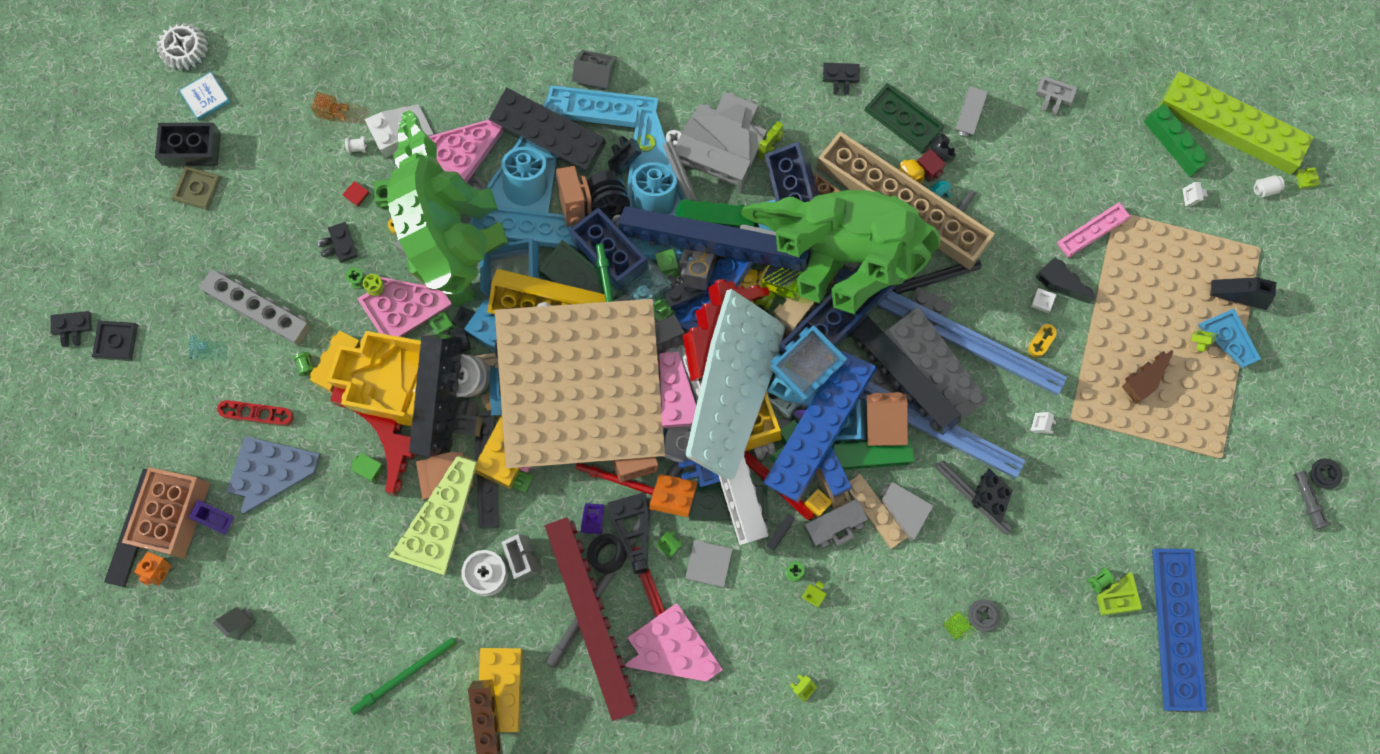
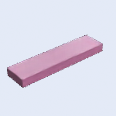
M1119 202L1058 241L1057 245L1067 258H1070L1129 220L1131 216Z

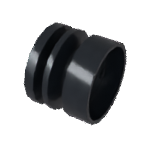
M607 170L592 175L587 180L591 195L592 212L599 208L612 220L615 215H622L625 206L630 207V200L619 173Z

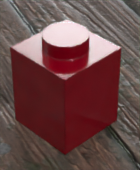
M932 149L928 150L917 160L925 170L924 177L929 183L934 178L937 180L944 174L943 169L946 163Z

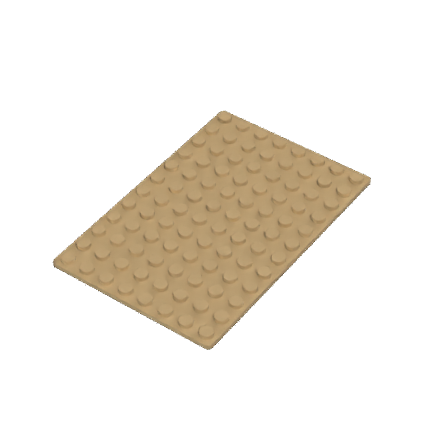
M1129 214L1131 216L1130 219L1111 230L1109 234L1071 419L1220 459L1224 453L1239 366L1215 342L1209 345L1208 350L1201 352L1197 351L1198 342H1193L1191 339L1195 331L1201 330L1197 326L1199 323L1231 309H1235L1246 330L1250 306L1210 296L1211 281L1256 277L1261 249L1257 246ZM1173 350V355L1157 390L1138 404H1135L1121 387L1126 383L1125 378L1133 372L1136 375L1140 373L1141 370L1139 368L1147 362H1150V364L1156 361L1155 357L1161 352L1168 353Z

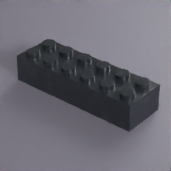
M507 87L489 118L491 124L498 129L570 166H575V169L587 175L591 173L606 145L604 137Z
M447 334L421 335L409 453L428 457L450 453L453 445L452 432L455 426L454 414L457 407L456 396L459 389L458 378L461 370L460 359L463 351V337Z

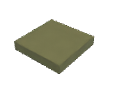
M185 166L171 199L208 211L221 176Z

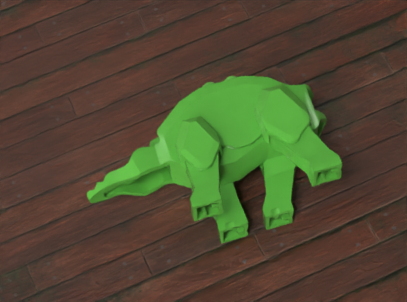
M408 110L401 115L402 121L399 122L400 129H398V148L393 154L398 168L392 172L387 187L389 212L398 240L407 256L409 273L430 290H440L451 298L453 307L457 308L465 303L476 300L474 289L471 286V281L478 275L475 264L482 261L486 253H491L499 247L508 244L503 224L500 222L484 229H478L471 224L461 223L460 214H467L479 220L490 212L498 210L492 190L489 188L483 190L475 189L468 185L458 172L444 171L437 160L436 143L422 130L419 118L415 113Z
M845 190L815 196L810 202H803L794 197H786L777 202L753 203L750 206H744L742 209V216L744 218L766 225L776 232L777 251L800 257L803 252L811 247L808 267L797 278L799 297L820 303L837 270L843 268L845 263H862L856 273L848 279L835 284L832 288L833 307L853 314L873 294L890 285L902 284L905 279H909L920 272L929 263L931 254L938 249L941 242L940 234L936 228L924 222L914 207L896 196H886L878 191Z

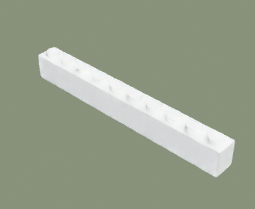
M685 355L683 356V361L690 380L687 357ZM690 380L697 403L702 381ZM743 454L734 479H725L719 476L739 545L768 537L767 524L763 520L762 508L756 497V488L752 484L750 469L746 465Z

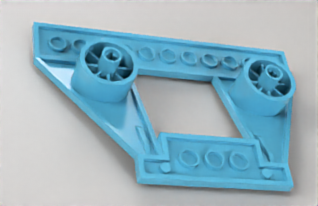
M550 85L548 97L542 106L569 120L635 127L634 139L638 140L641 136V145L643 147L650 146V139L645 140V135L653 136L655 139L654 148L647 152L641 150L642 153L630 164L626 190L630 200V207L676 216V207L685 198L663 147L666 139L657 115L658 98ZM519 139L513 149L504 155L500 168L487 185V188L492 190L498 210L490 212L479 220L471 217L470 224L478 229H484L500 222L503 224L508 242H517L524 238H530L539 246L556 248L561 240H563L573 249L581 251L572 242L569 230L574 226L566 227L563 214L549 213L557 159ZM628 238L647 259L657 260L655 253L674 248L679 263L684 251L680 247L670 245L661 247L660 243H655L652 246L650 241Z

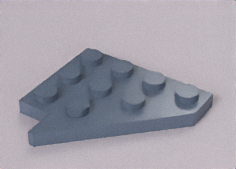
M245 436L227 492L245 497L241 513L246 514L315 474L321 455Z

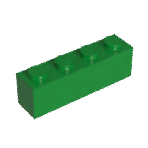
M1165 103L1152 111L1145 119L1144 123L1189 177L1205 168L1211 161V158Z
M685 199L681 200L676 207V216L735 228H740L741 225L754 227V222L742 216V209L745 205H728L727 203L699 202Z
M908 438V445L868 446L867 440H856L855 443L849 444L848 441L836 442V445H833L843 470L911 465L914 462L911 438Z

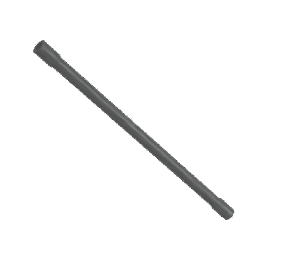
M675 461L666 475L678 478L684 468H679L678 462ZM650 509V519L656 510ZM640 518L634 525L631 532L637 531L639 529ZM638 537L629 540L631 548ZM616 572L610 574L603 573L596 584L598 588L595 591L597 598L602 595ZM576 617L546 660L554 668L557 667L566 649L580 629Z

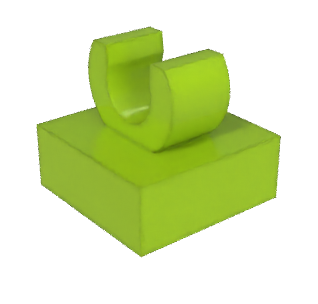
M1316 167L1299 169L1295 172L1300 189L1318 187L1320 185Z
M1197 330L1192 334L1191 341L1198 342L1197 351L1205 352V350H1208L1209 345L1216 341L1217 333Z
M817 581L815 586L809 584L801 598L819 607L826 596V593L822 591L825 584Z
M797 675L800 682L797 686L793 683L790 686L797 697L805 703L818 687L808 676L805 675L803 678V676Z

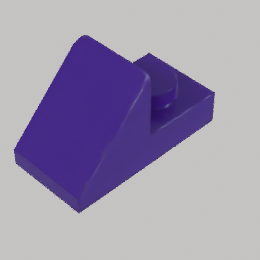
M198 500L189 518L200 525L225 535L234 516Z
M585 503L581 532L602 534L604 504Z

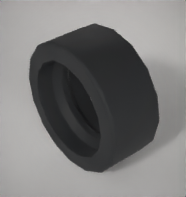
M601 534L590 543L587 550V558L596 570L604 574H610L618 571L624 565L627 553L623 543L615 535ZM608 544H614L616 546V553L612 560L605 564H600L598 562L600 550Z

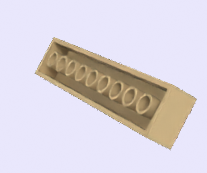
M841 131L818 158L817 168L849 190L878 191L886 196H896L914 207L922 220L935 227L939 232L941 242L938 249L969 270H971L992 242L995 235L994 232Z

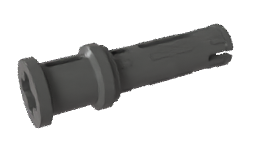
M1306 470L1293 474L1307 507L1306 515L1310 516L1313 531L1330 526L1331 524L1327 522L1323 512L1324 507L1319 504Z

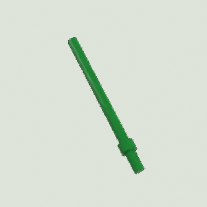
M597 244V266L601 271L606 302H614L608 272L609 261L605 255L604 244Z
M453 637L373 693L369 692L363 696V700L350 708L352 714L355 715L365 707L372 706L376 703L375 700L456 645L457 643Z

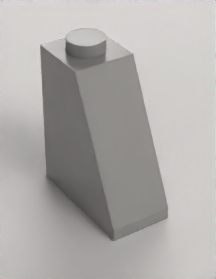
M972 86L968 87L955 130L959 131V135L966 137L969 134L974 135L988 91Z
M893 482L889 487L885 485L880 493L882 496L881 502L906 534L907 539L912 542L915 540L933 505Z

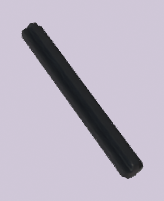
M978 259L971 270L958 264L909 279L899 284L893 292L901 294L918 287L921 288L980 270L982 264Z

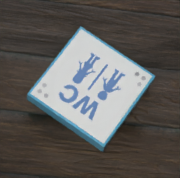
M211 72L179 90L198 121L230 103V100Z

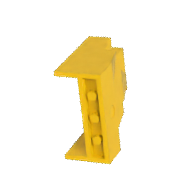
M365 331L364 337L360 342V349L339 345L334 355L332 368L328 373L327 382L336 388L345 389L341 404L349 410L393 419L399 424L412 426L421 341Z

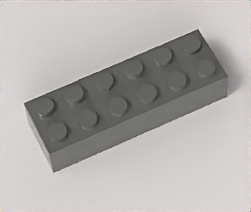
M919 307L912 309L883 331L961 413V421L988 400Z

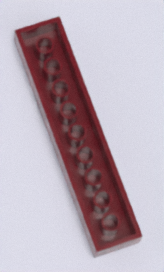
M566 517L546 524L544 526L610 717L614 721L636 713L635 708L638 707V702L635 694L631 695L628 689L632 685L628 674L624 675L621 669L625 665L621 655L617 656L615 648H618L615 637H610L608 631L611 628L607 616L603 617L601 610L605 608L601 597H596L595 591L598 590L594 578L590 579L588 572L591 571L587 558L583 559L581 553L585 552L580 539L576 540L575 534L578 531L573 520L570 521Z

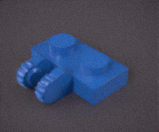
M691 459L678 463L679 468L691 465L695 467V471L682 474V480L697 477L700 487L720 482L719 476Z

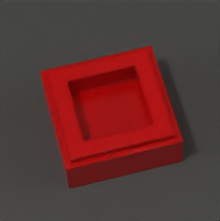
M354 181L342 195L359 207L370 193Z

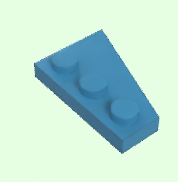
M1231 309L1197 325L1202 331L1217 333L1215 343L1240 368L1261 360L1235 309Z

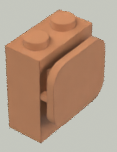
M575 166L556 169L557 194L566 227H571L583 220L585 213L586 216L592 213L591 195L585 175L581 176L580 180H578Z
M895 392L867 395L868 446L908 445L907 394Z
M450 452L416 461L422 499L425 502L428 501L456 457L459 455L465 457L463 452Z
M656 457L611 460L620 483L655 473L658 470Z

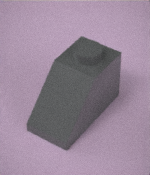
M235 607L217 618L213 624L226 637L239 640L256 622L252 619L253 613L246 607L244 609Z

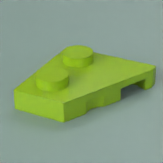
M777 121L767 133V138L760 141L758 158L764 161L765 154L774 151V144L776 141L780 142L784 135V124Z
M1129 572L1125 577L1115 582L1096 597L1101 616L1142 610L1132 572Z

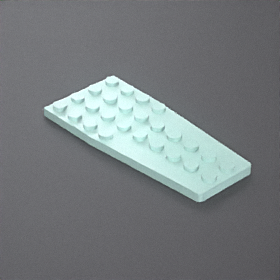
M732 289L726 291L711 340L686 450L687 458L725 479H734L772 377L773 371L770 368L773 364L771 361L778 355L779 344L782 341L786 327L782 322Z

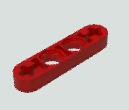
M230 400L220 402L217 407V412L220 416L231 420L288 426L294 419L293 413L284 407ZM229 405L231 409L236 410V413L234 411H227L226 414L223 411V408H227V406ZM249 407L251 409L250 415L242 417V410ZM269 410L270 416L267 419H261V412ZM286 413L288 419L286 418L282 422V419L275 417V414L283 416Z

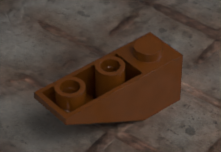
M1173 350L1168 353L1161 352L1155 357L1156 361L1150 364V362H1147L1139 368L1141 370L1140 373L1136 375L1133 372L1125 378L1126 383L1121 387L1135 404H1138L1157 390L1173 355Z

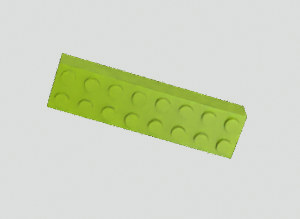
M1180 71L1172 79L1158 106L1160 107L1165 103L1178 120L1290 175L1300 167L1314 137Z

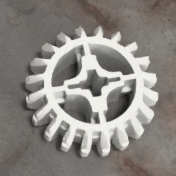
M183 22L181 26L176 23L175 27L169 25V30H163L164 35H159L160 41H157L159 57L174 70L178 68V70L182 71L185 67L189 71L191 65L196 68V62L202 64L200 58H206L204 52H208L206 47L208 42L201 30L194 27L191 23L187 25Z

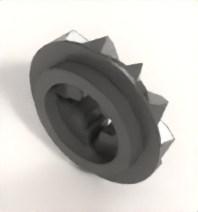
M981 599L975 601L970 606L968 618L970 624L976 630L986 632L998 625L1000 611L992 601ZM988 608L986 615L990 619L981 621V616L977 612H983Z

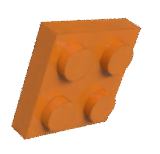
M659 474L650 502V509L688 517L697 482Z

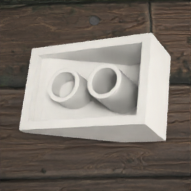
M419 105L383 111L365 119L383 158H387L396 152L398 148V129H400L399 122L402 121V113L408 110L414 112L419 118L422 130L428 136L434 135Z

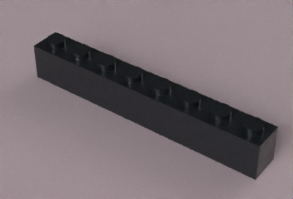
M869 316L847 336L854 340L855 346L860 351L863 350L866 353V357L872 364L875 363L879 367L878 369L884 377H889L891 384L897 391L901 390L903 394H907V402L915 405L918 414L922 418L926 417L929 420V424L935 432L939 431L943 436L961 422V413Z

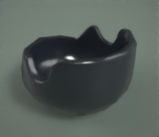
M940 133L931 143V149L944 162H951L956 157L954 153L955 148H949L950 139L945 134Z

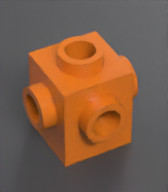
M147 551L143 559L137 564L134 573L140 577L139 581L147 586L150 584L159 586L166 578L171 565L164 558Z

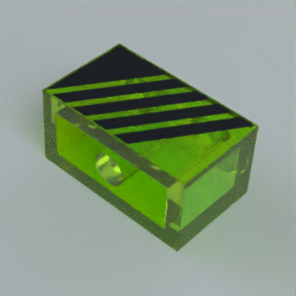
M769 265L761 279L762 286L768 287L769 293L798 302L801 297H799L797 278L803 272Z

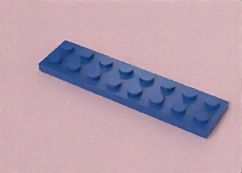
M841 351V353L847 358L846 362L820 386L763 482L765 486L797 503L877 370L876 366L844 351Z
M1152 549L1164 711H1207L1194 549Z

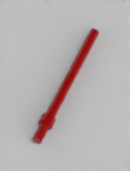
M577 463L575 467L576 470L588 473L590 477L596 479L599 477L649 495H653L655 489L632 480L620 483L618 475L603 471L600 467L594 465L588 466Z

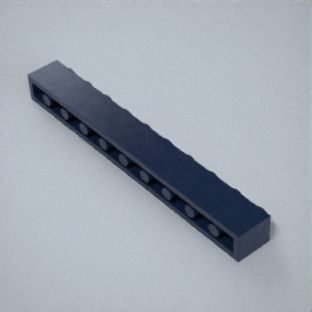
M625 206L618 222L619 230L627 238H635L682 249L686 248L804 272L810 257L811 247L803 252L800 257L777 251L776 235Z

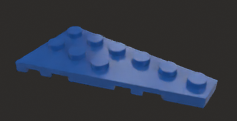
M726 257L723 260L720 259L716 263L717 266L713 269L708 287L721 279H726L727 282H734L735 287L739 286L754 262ZM708 287L706 296L674 309L675 316L682 329L690 332L689 329L698 327L695 311L701 309L703 304L711 303Z

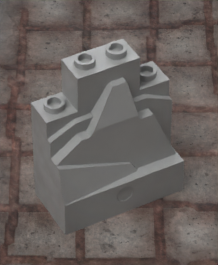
M724 92L716 110L709 105L699 104L692 118H689L675 147L681 163L737 185V193L741 194L758 156L759 143L762 139L765 140L767 130L762 126L752 125L758 111V105L752 100H744L734 93Z

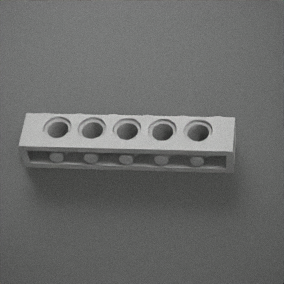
M212 269L199 286V289L204 294L298 347L301 345L311 329L307 324V319L300 315L297 317L292 315V311L285 306L281 308L276 306V302L269 297H266V299L260 297L261 294L253 288H250V290L244 288L245 285L239 280L235 279L232 281L228 279L229 275L219 270L216 272ZM224 286H228L226 291L221 292ZM240 295H244L242 300L237 301ZM260 303L259 308L253 310L254 305ZM276 312V315L269 319V315ZM292 321L291 326L284 328L287 322Z

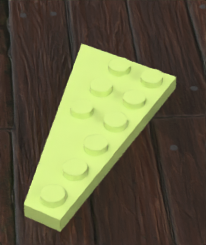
M460 455L456 457L439 485L434 489L428 501L423 505L404 536H402L395 549L389 555L390 558L442 575L446 574L478 461Z

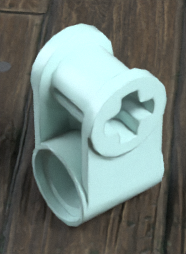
M766 390L772 408L785 419L790 420V415L797 407L801 406V404L784 401L779 397L772 399Z

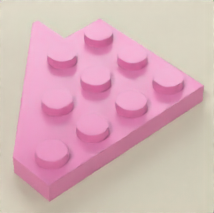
M485 120L429 137L436 143L437 160L443 170L458 172L467 183L504 131L493 126L489 120Z
M380 277L385 285L381 295L371 296L366 293L357 298L379 333L397 337H404L428 322L432 317L453 306L446 294L440 290L432 291L425 285Z
M678 603L627 637L638 655L625 663L626 667L700 681H708L723 670Z

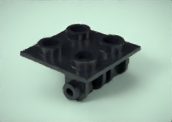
M987 468L986 473L980 477V483L975 491L976 495L972 499V506L976 509L983 506L1001 523L1013 490L990 468Z

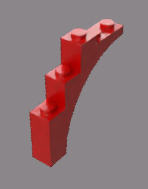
M726 279L717 280L714 285L708 287L711 303L703 304L701 309L695 311L698 327L689 329L690 332L683 335L691 381H702L711 340L726 291L732 289L747 300L755 301L770 295L768 287L761 288L760 285H754L744 289V286L735 287L734 282H727Z
M334 387L330 399L334 405L346 408L341 404L345 389ZM353 411L362 416L377 432L387 459L388 477L385 492L388 495L396 496L397 492H400L402 489V473L406 472L408 466L406 459L414 461L415 456H418V454L409 453L411 437L398 435L397 433L401 432L403 425L393 419Z

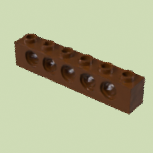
M493 679L472 681L468 688L476 754H503Z

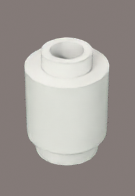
M1276 175L1259 179L1255 182L1254 192L1261 198L1280 193L1285 187L1284 180L1281 176Z

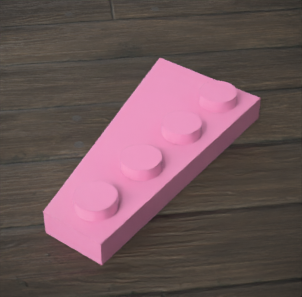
M679 352L659 353L663 428L692 426L696 403Z

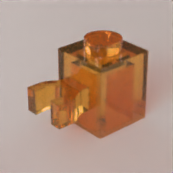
M317 92L311 109L316 117L334 121L335 115L339 119L345 120V115L340 113V111H348L349 107L347 104H338L335 96Z

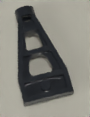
M642 492L608 502L611 522L632 563L633 573L643 574L648 572L650 509L646 493ZM639 516V529L628 533L623 525V521ZM641 536L642 548L632 551L629 540Z

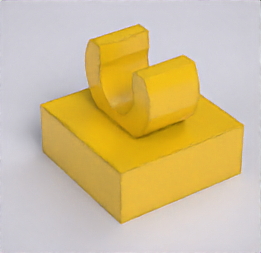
M817 489L804 504L819 517L832 504V501Z

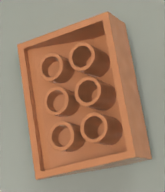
M148 467L122 543L185 559L197 522L189 517L197 501H205L210 483L197 477Z

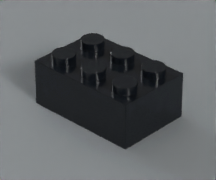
M214 122L158 123L155 158L162 166H218L221 131Z

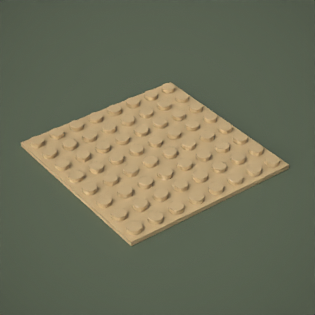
M653 299L495 310L506 469L665 456Z

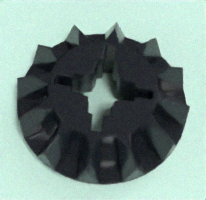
M1323 458L1312 464V469L1310 470L1311 480L1317 484V487H1322L1325 490L1335 488L1340 484L1342 470L1335 461ZM1329 469L1327 474L1329 477L1322 479L1323 473L1321 471Z

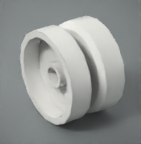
M461 354L457 397H476L482 394L488 387L490 370L481 358Z
M488 550L476 551L464 561L462 579L466 587L476 595L483 597L494 596L501 592L507 584L509 577L508 567L504 560L495 552ZM485 571H488L489 574H486V577H483V573Z

